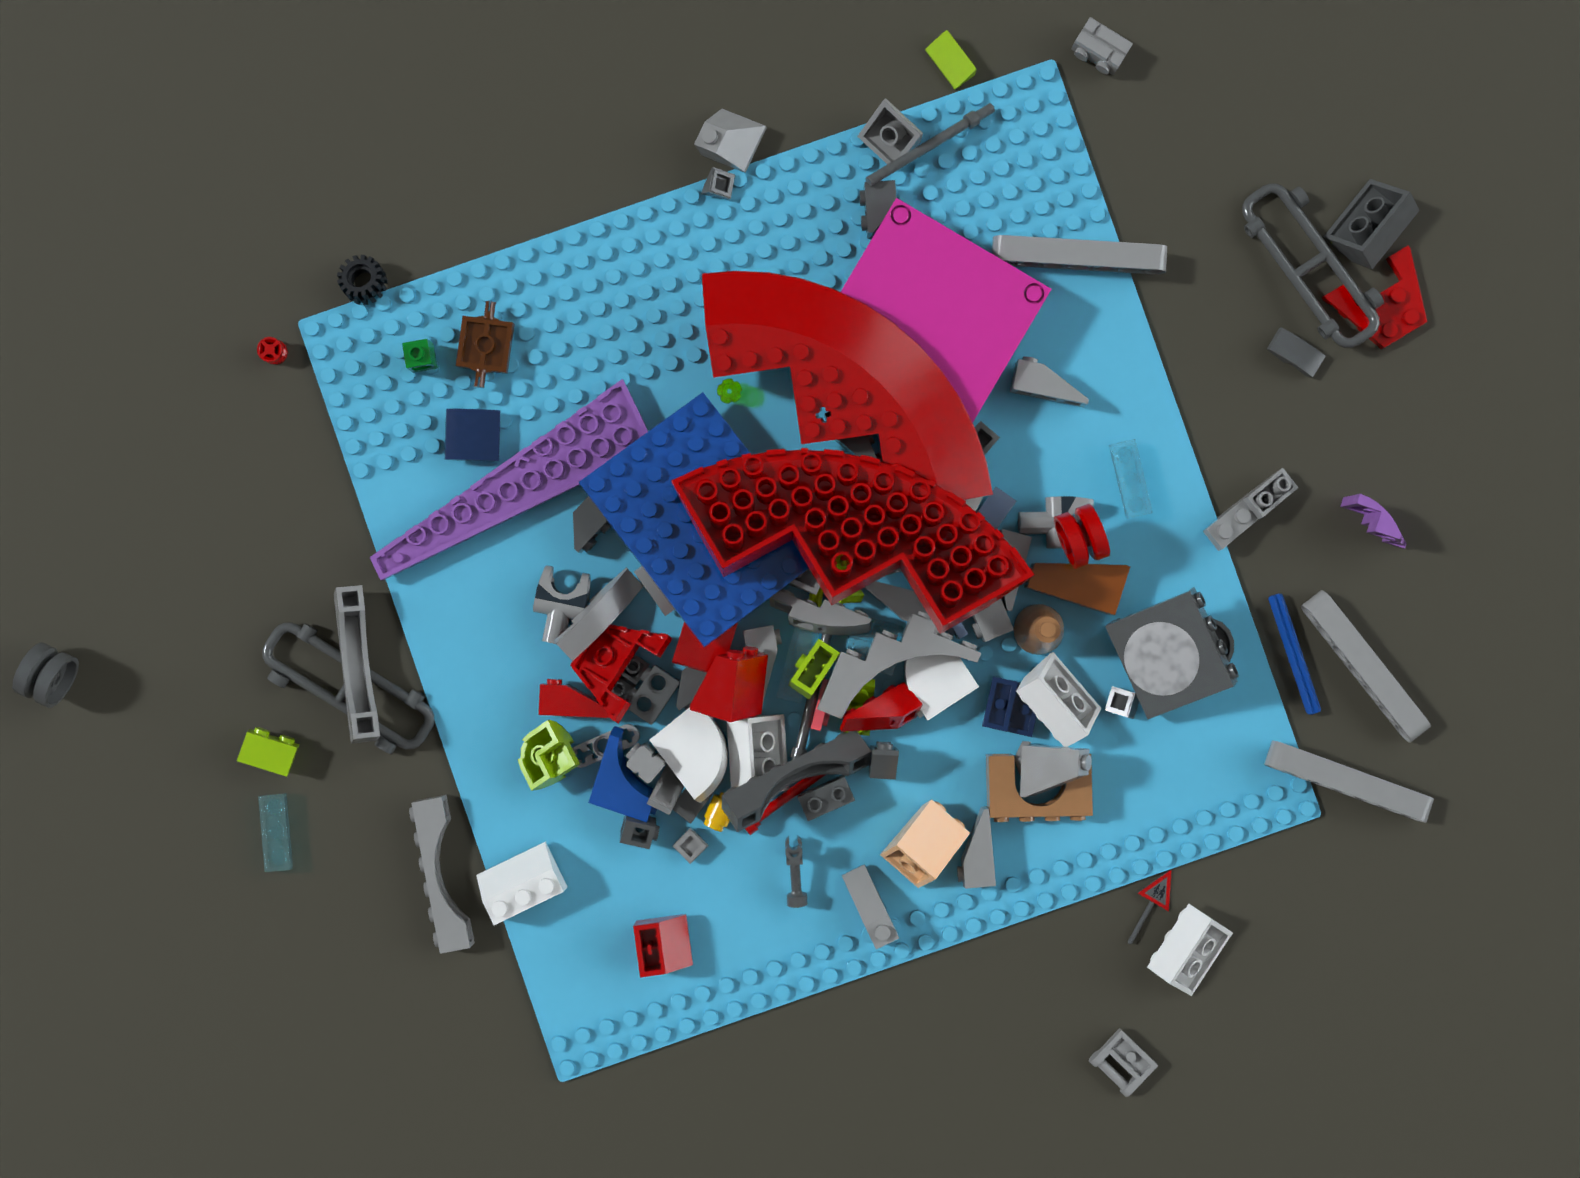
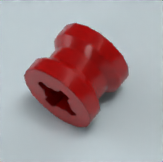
M265 337L258 343L257 354L262 360L278 365L286 360L288 349L280 340L273 337Z

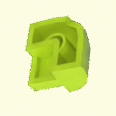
M545 721L522 739L524 742L521 747L518 763L531 791L540 790L566 778L565 774L580 765L571 747V744L574 743L572 737L563 726L555 721Z

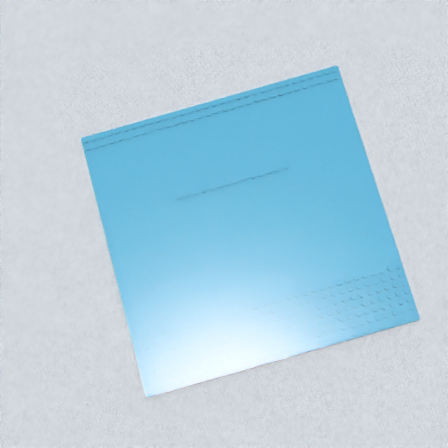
M1047 60L900 111L923 132L921 143L919 144L921 145L961 121L963 116L971 111L976 112L989 103L995 109L994 113L982 119L976 127L972 129L967 128L882 179L881 181L895 180L896 198L991 254L993 237L996 235L1119 242L1066 89L1054 60ZM866 124L753 162L749 165L746 173L737 169L728 171L735 174L730 200L701 194L707 180L705 179L381 292L383 294L381 298L375 296L376 302L374 303L370 299L368 300V305H364L362 302L359 305L353 301L301 319L298 322V326L376 552L396 538L404 535L410 528L428 518L434 511L445 506L454 497L462 494L471 485L522 449L530 446L532 442L547 434L556 425L571 417L580 408L588 405L597 396L622 379L648 431L703 392L751 455L764 453L766 450L786 449L788 451L801 450V448L824 451V449L840 450L846 454H851L835 440L801 444L790 367L713 378L705 326L702 274L726 271L769 272L802 278L841 292L872 238H867L866 231H862L861 216L865 215V206H860L859 190H863L867 176L887 165L857 137ZM1014 266L1052 290L973 421L974 427L981 421L1000 437L985 454L992 491L997 487L1016 500L1015 505L1004 518L998 530L1004 529L1019 533L1018 513L1046 511L1045 497L1073 496L1094 500L1093 508L1098 514L1105 530L1110 547V556L1094 560L1089 555L1088 564L1131 566L1116 614L1108 615L1024 588V582L1018 588L1013 610L1006 611L1013 629L1019 612L1027 606L1034 604H1044L1052 607L1059 613L1064 623V636L1059 646L1053 651L1042 655L1031 654L1023 650L1014 638V630L983 642L981 638L977 639L972 629V624H975L973 617L971 616L964 620L962 624L968 634L960 639H957L954 635L952 641L961 644L964 640L977 646L975 651L981 653L978 663L963 658L961 660L979 687L930 720H926L924 716L921 718L917 716L898 729L870 730V736L860 735L869 748L870 745L876 746V741L892 742L893 747L899 750L896 780L870 778L869 766L849 776H845L855 801L815 819L807 820L797 795L760 822L761 825L758 827L759 830L752 835H749L746 829L737 832L730 821L728 826L723 828L722 832L704 825L706 819L704 815L713 795H719L720 792L725 793L731 788L729 751L723 781L692 823H689L673 810L670 815L658 809L655 815L650 814L651 817L656 818V825L660 826L657 841L652 840L650 849L620 843V830L625 815L588 803L602 760L583 768L576 767L565 774L566 778L540 790L531 791L520 769L518 759H520L521 747L524 742L522 739L545 721L552 720L563 726L574 741L571 744L572 748L611 731L614 726L620 727L625 724H633L638 728L640 738L637 743L642 745L648 742L654 747L650 739L686 711L685 708L678 710L676 707L679 692L678 686L652 725L629 710L626 711L619 724L611 720V718L539 715L540 684L547 683V679H562V684H569L596 699L570 666L572 660L557 644L542 641L547 614L533 612L536 589L545 566L554 567V584L556 589L563 594L571 593L577 584H580L582 573L590 574V599L626 567L640 582L634 571L641 567V564L612 527L605 534L600 532L595 538L597 543L589 552L584 550L582 553H578L574 549L573 512L588 497L581 486H577L386 579L428 704L434 713L435 724L485 869L496 866L546 841L567 885L564 892L504 920L550 1058L560 1082L571 1080L1320 817L1321 810L1311 782L1264 765L1272 740L1298 748L1228 547L1226 546L1218 551L1203 532L1217 520V516L1131 273ZM485 301L496 302L494 317L500 321L513 322L515 324L508 374L486 373L485 388L474 387L476 372L456 366L462 316H484ZM428 339L434 344L438 368L413 373L406 368L402 343ZM1023 357L1038 359L1037 363L1046 365L1089 399L1088 404L1085 407H1079L1010 393L1016 361L1018 359L1022 360ZM822 407V411L819 412V417H823V420L826 421L824 418V414L827 413V411L825 410V407ZM446 409L500 410L499 461L445 460ZM873 434L875 443L871 446L874 453H880L882 457L879 434ZM983 496L976 512H978L988 496ZM1046 534L1026 535L1032 537L1026 558V563L1029 567L1032 563L1070 564L1062 548H1046ZM902 572L886 575L877 580V582L914 591ZM790 585L783 588L793 593L798 599L803 601L804 599H809V592ZM643 586L629 605L610 625L669 635L672 640L661 658L642 647L638 648L635 655L649 663L651 669L654 665H658L681 680L682 670L686 667L672 663V659L684 621L676 610L665 616ZM1195 587L1196 591L1201 592L1205 599L1206 606H1204L1207 615H1211L1213 619L1222 622L1233 636L1234 653L1229 663H1233L1238 671L1237 683L1234 687L1147 719L1140 702L1134 719L1105 711L1112 686L1135 693L1105 626L1113 620L1134 614ZM862 588L864 597L861 602L843 603V605L849 610H859L866 613L872 619L870 631L856 635H832L830 646L838 652L846 653L847 649L862 654L860 659L865 660L876 632L882 634L883 630L898 635L896 640L900 642L907 621L901 620L869 591ZM823 592L822 603H823L824 599L828 600L827 597H826V595L824 594V592ZM768 599L738 622L730 650H743V647L746 646L743 630L773 625L774 630L779 629L782 644L777 645L778 651L763 701L761 715L784 714L787 762L793 759L790 756L792 748L796 746L807 698L788 685L798 670L795 664L802 654L806 656L809 654L817 640H821L822 634L789 625V614L770 606V599ZM571 619L569 620L568 628L573 624ZM1054 652L1101 707L1089 735L1068 746L1089 749L1091 754L1093 816H1086V820L1082 821L1070 820V816H1060V821H1045V817H1035V821L1030 822L1019 821V817H1009V822H994V818H990L996 886L965 889L963 882H958L957 867L961 866L960 859L980 808L987 806L986 754H1013L1015 757L1022 741H1029L1031 744L1064 747L1037 717L1032 737L983 727L982 724L993 676L1021 683L1029 672L1050 653ZM837 659L825 675V679L829 680ZM904 661L894 664L872 678L875 679V698L882 695L889 686L894 685L896 687L905 682ZM657 675L653 678L652 685L655 689L662 690L666 685V681L662 676ZM642 680L638 682L635 689L638 690L643 683ZM641 697L638 701L639 708L643 711L650 710L652 705L650 699ZM830 715L827 727L822 726L821 731L810 728L805 748L807 752L813 750L818 744L827 743L835 739L840 733H843L839 728L844 718L840 719ZM714 717V721L724 734L728 748L727 721ZM627 728L624 729L622 741L627 739L629 743L632 742V737L635 733L633 731L629 732ZM606 738L600 739L598 742V749L602 753H604L608 739ZM592 743L588 744L591 748L588 751L582 752L580 749L577 750L578 754L576 756L578 760L585 763V757L591 754L594 755V759L598 758L593 751ZM633 746L623 750L626 762L629 760L626 755ZM1015 764V786L1020 795L1021 776ZM665 765V766L662 768V770L657 774V776L651 781V783H650V782H649V783H646L644 780H642V779L638 776V775H639L638 772H637V773H634V774H635L636 777H638L643 783H645L646 785H648V786H650V787H652V788H655V786H656V784H657V782H658V780H659V778H660V776H661L663 770L665 769L666 765ZM826 774L804 791L841 775ZM799 781L794 782V783H792L791 785H789V788H791L792 786H794V785H795L796 783H798ZM1061 786L1035 796L1021 798L1029 803H1045L1056 796ZM785 791L779 792L771 801H773L774 799H776L778 796H780L781 794H783ZM932 799L942 804L951 817L960 820L970 834L936 880L917 888L880 854L920 807ZM690 827L709 845L691 864L673 847V844ZM798 835L802 840L801 890L807 893L808 904L804 907L792 908L787 906V894L792 890L790 865L786 863L785 840L789 836V845L796 847L798 845ZM864 864L899 936V939L877 950L842 877L843 874ZM686 914L693 965L663 975L640 978L633 929L634 923L637 920Z

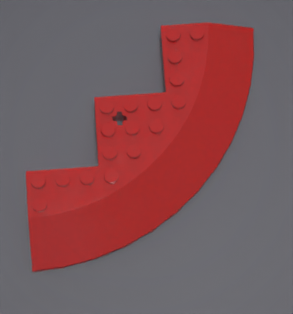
M750 271L702 274L705 326L713 378L790 367L801 444L879 434L882 461L895 467L897 465L905 467L928 481L933 480L936 482V485L947 492L951 491L963 500L993 495L987 461L976 429L961 398L943 371L922 347L895 323L868 305L850 296L802 278L769 272ZM822 407H825L827 412H831V416L827 417V421H824L823 417H819Z
M808 448L788 451L786 449H774L753 455L751 453L743 454L742 457L730 460L724 459L716 462L714 465L704 468L700 467L671 480L696 531L723 577L792 540L830 604L834 605L900 568L940 634L986 609L1035 575L1016 548L1012 547L1004 539V535L985 520L981 513L969 507L965 500L951 491L947 492L936 485V482L933 480L928 481L905 467L899 465L896 467L891 466L871 456H856L846 454L844 451L824 449V451L808 450ZM837 564H840L842 567L846 566V569H838Z

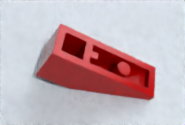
M547 679V683L540 684L539 715L610 718L609 714L596 699L569 684H562V679Z

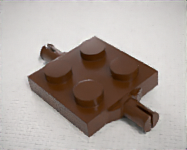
M485 301L484 316H462L456 366L476 372L474 387L485 388L486 373L508 374L515 324L495 318L496 302Z

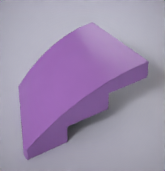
M1362 494L1343 497L1340 507L1364 515L1361 524L1368 526L1366 533L1382 537V542L1402 549L1406 548L1407 543L1397 524L1380 504Z

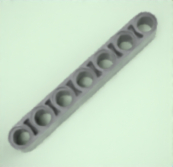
M996 235L993 237L992 254L1012 266L1138 274L1166 273V245Z
M1320 590L1301 605V609L1407 742L1411 743L1431 727L1420 709L1325 591Z
M1271 741L1264 763L1265 766L1424 823L1427 822L1434 798L1278 741Z

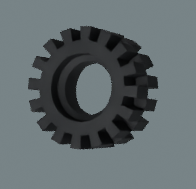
M362 254L361 259L355 255L352 256L354 261L345 260L347 266L345 267L341 264L339 267L342 272L337 273L339 278L337 282L348 299L359 305L360 302L368 305L369 299L374 303L376 302L375 296L381 298L383 294L380 291H386L387 287L385 284H388V279L385 277L387 275L380 264L373 257L369 256L367 258L366 255ZM366 272L371 274V279L366 285L362 287L354 286V280L358 275Z

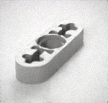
M633 724L620 726V728H627L629 732L633 731L635 733L632 737V742L629 743L627 739L622 741L623 750L634 746L639 741L640 732ZM611 731L572 748L577 755L578 749L582 752L590 750L591 748L588 744L592 743L593 751L598 756V758L594 759L593 754L585 757V763L579 760L580 765L577 766L578 768H583L602 760L604 753L599 751L598 742L603 738L608 739Z

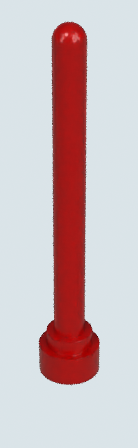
M825 775L807 777L796 783L771 801L764 810L761 820L745 828L749 835L759 830L758 827L761 825L760 822Z

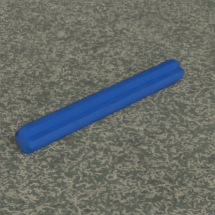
M1281 593L1274 594L1268 600L1305 711L1309 715L1321 711V707L1285 599Z

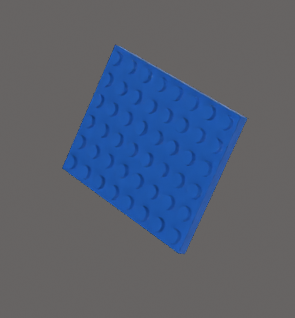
M702 392L579 481V485L705 648L806 572L809 567L791 540L723 577L671 483V480L700 467H708L716 464L718 461L730 460L750 453Z

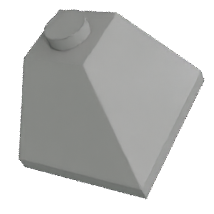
M721 109L704 122L694 145L702 156L746 173L767 127Z

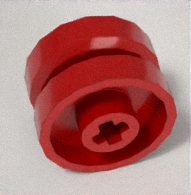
M1090 503L1076 508L1075 518L1069 512L1054 517L1055 529L1060 544L1074 569L1087 565L1089 555L1094 560L1110 556V547L1105 530L1098 514Z

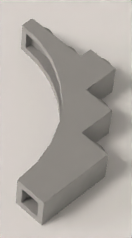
M919 611L918 615L911 614L900 642L896 640L898 635L886 630H883L882 634L876 632L865 660L860 659L862 654L847 649L846 653L840 651L817 709L842 719L850 702L861 688L878 673L896 663L930 655L955 656L978 663L981 653L975 651L977 646L963 640L961 644L952 641L953 636L945 632L940 634L939 631L938 634H934L936 626L930 616Z

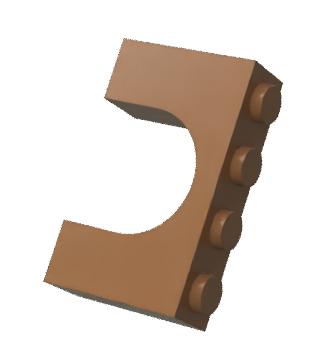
M986 754L987 807L989 808L990 818H994V822H1009V817H1019V821L1023 822L1035 821V817H1045V821H1060V816H1070V820L1082 821L1086 820V816H1093L1092 765L1089 775L1061 785L1059 792L1051 800L1045 803L1034 804L1023 800L1017 792L1015 786L1014 755Z

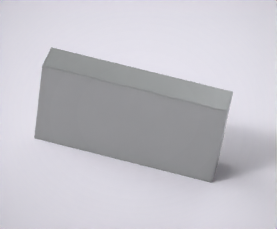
M668 764L663 770L647 804L670 815L684 785Z

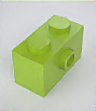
M818 639L807 656L802 654L795 664L798 670L788 686L810 700L840 652Z
M255 727L254 730L249 729L237 761L287 777L300 744L294 743L295 739L289 736L280 735L278 738L269 735L270 731L264 728Z

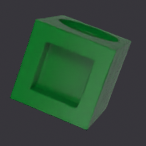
M422 339L402 343L405 364L408 370L414 373L438 368L434 344L430 340Z

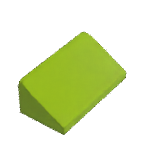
M948 30L944 31L925 49L955 90L975 76L976 67Z

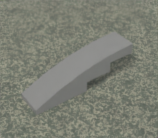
M626 567L589 600L590 604L571 620L573 624L557 637L554 642L573 661L620 615L643 588V585Z

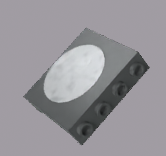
M1195 587L1134 614L1113 620L1105 626L1147 719L1229 689L1237 683L1238 671L1233 663H1229L1226 657L1228 653L1227 647L1222 639H1218L1215 630H1217L1216 623L1211 615H1207L1204 606H1206L1205 599L1201 592L1196 591Z

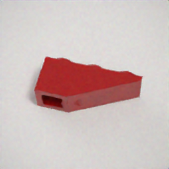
M905 682L896 687L891 685L877 698L872 696L858 709L851 708L843 715L844 719L839 729L842 732L898 729L915 719L923 704L908 689Z

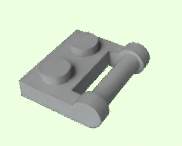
M1120 1028L1089 1058V1062L1094 1067L1098 1066L1120 1088V1092L1125 1097L1130 1096L1158 1067L1157 1063ZM1109 1054L1133 1076L1130 1080L1127 1081L1105 1060Z

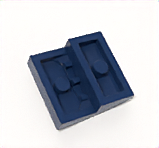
M446 409L445 460L498 462L500 410Z
M993 676L982 724L983 727L1032 737L1036 714L1021 700L1016 692L1020 682Z

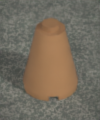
M1044 604L1027 606L1019 612L1014 622V638L1017 644L1031 654L1042 655L1053 651L1059 646L1064 636V623L1061 616L1055 609Z

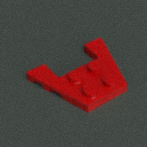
M1409 245L1386 258L1399 282L1380 293L1384 300V304L1376 309L1380 325L1377 332L1369 338L1380 349L1385 348L1427 322ZM1344 285L1322 297L1323 301L1337 309L1343 318H1347L1356 325L1360 332L1368 327L1369 319L1362 309L1357 306Z
M609 625L591 645L572 661L570 666L585 686L593 693L598 703L606 710L611 720L619 724L631 704L612 693L613 687L639 647L661 658L672 638L664 633L656 634L646 630L639 631L628 629L627 627Z

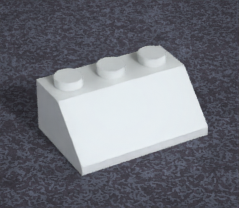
M1054 652L1050 653L1029 672L1016 690L1021 700L1032 709L1038 720L1045 724L1053 737L1064 747H1068L1088 736L1101 710L1098 703Z
M784 714L753 716L734 722L727 721L731 788L739 787L747 783L750 778L769 772L776 765L787 763ZM789 786L784 788L782 791H787L789 789Z
M546 841L476 875L482 902L493 925L564 892L567 888Z
M1188 904L1180 912L1178 921L1172 930L1168 931L1165 935L1164 942L1159 950L1152 955L1147 968L1172 986L1192 996L1233 932Z

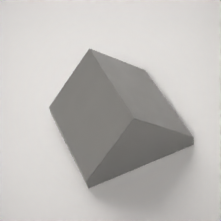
M885 98L857 137L886 164H889L916 148L921 143L923 132Z

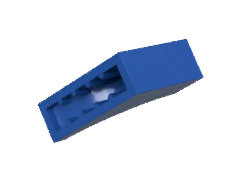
M614 726L609 735L588 803L647 823L650 814L655 815L657 811L656 808L647 804L654 788L643 783L626 766L627 762L622 746L624 729Z

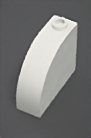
M935 628L934 634H938L937 628ZM930 655L904 661L905 683L909 691H912L923 704L920 712L917 713L919 718L924 716L926 720H930L979 687L960 657Z
M689 707L652 737L650 742L693 799L701 803L715 791L724 777L728 763V748L724 734L714 721V717L691 711Z

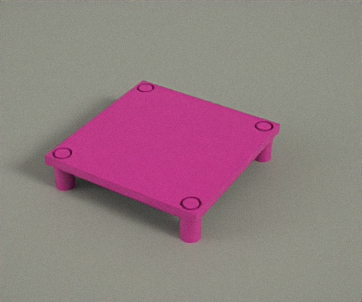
M896 198L842 288L841 293L868 305L895 323L918 343L943 371L961 398L973 422L1052 289Z

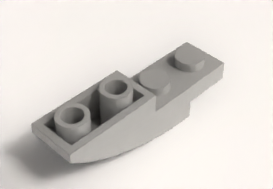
M1281 468L1223 512L1203 532L1216 549L1220 551L1258 519L1268 514L1293 493L1298 486L1287 472Z
M782 589L770 598V606L789 614V625L803 630L828 635H856L867 633L871 629L872 619L866 613L859 610H849L839 602L831 605L828 600L824 599L821 607H818L815 602L804 599V601L798 599L793 593Z

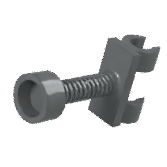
M798 835V845L796 847L789 845V836L785 840L786 863L790 865L792 890L787 894V906L792 908L804 907L808 904L807 893L801 890L802 840Z

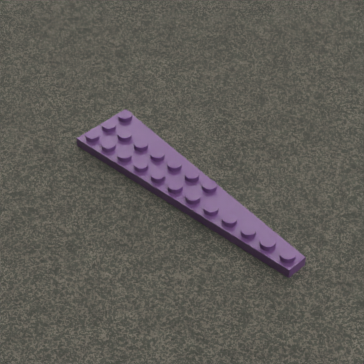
M622 379L588 405L583 406L571 417L556 425L547 434L539 437L530 446L519 451L471 485L462 494L454 497L445 506L434 511L428 518L413 526L404 535L396 538L372 555L370 559L380 580L383 581L580 486L579 481L646 434L648 429L624 380Z

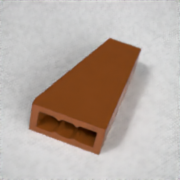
M1032 563L1029 568L1035 575L1025 582L1024 588L1101 613L1115 615L1131 566L1087 564L1074 569L1071 564Z

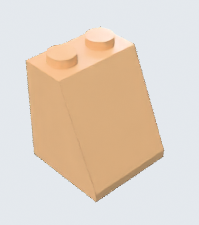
M931 799L920 807L880 855L917 888H920L936 880L970 832L965 829V825L960 820L951 817L942 804Z

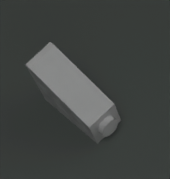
M1037 744L1022 745L1020 797L1035 796L1089 775L1092 765L1089 749Z

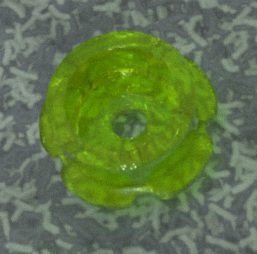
M725 379L722 381V384L718 385L717 394L722 402L726 404L735 403L741 398L740 392L742 387L739 382L733 381V379ZM728 389L732 390L731 394L727 393Z

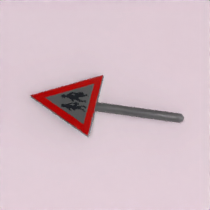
M1171 869L1137 892L1139 895L1150 900L1132 932L1128 944L1131 945L1134 942L1154 903L1169 912Z

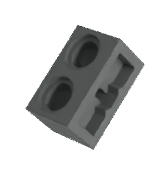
M654 665L652 669L647 667L640 678L643 681L642 685L638 690L633 688L626 699L631 704L628 710L650 725L654 724L680 685L679 679L658 665ZM657 675L662 676L666 681V685L662 690H657L652 685V680ZM641 697L650 699L652 704L650 710L643 711L639 708L638 701Z
M844 775L798 795V800L808 821L855 801Z

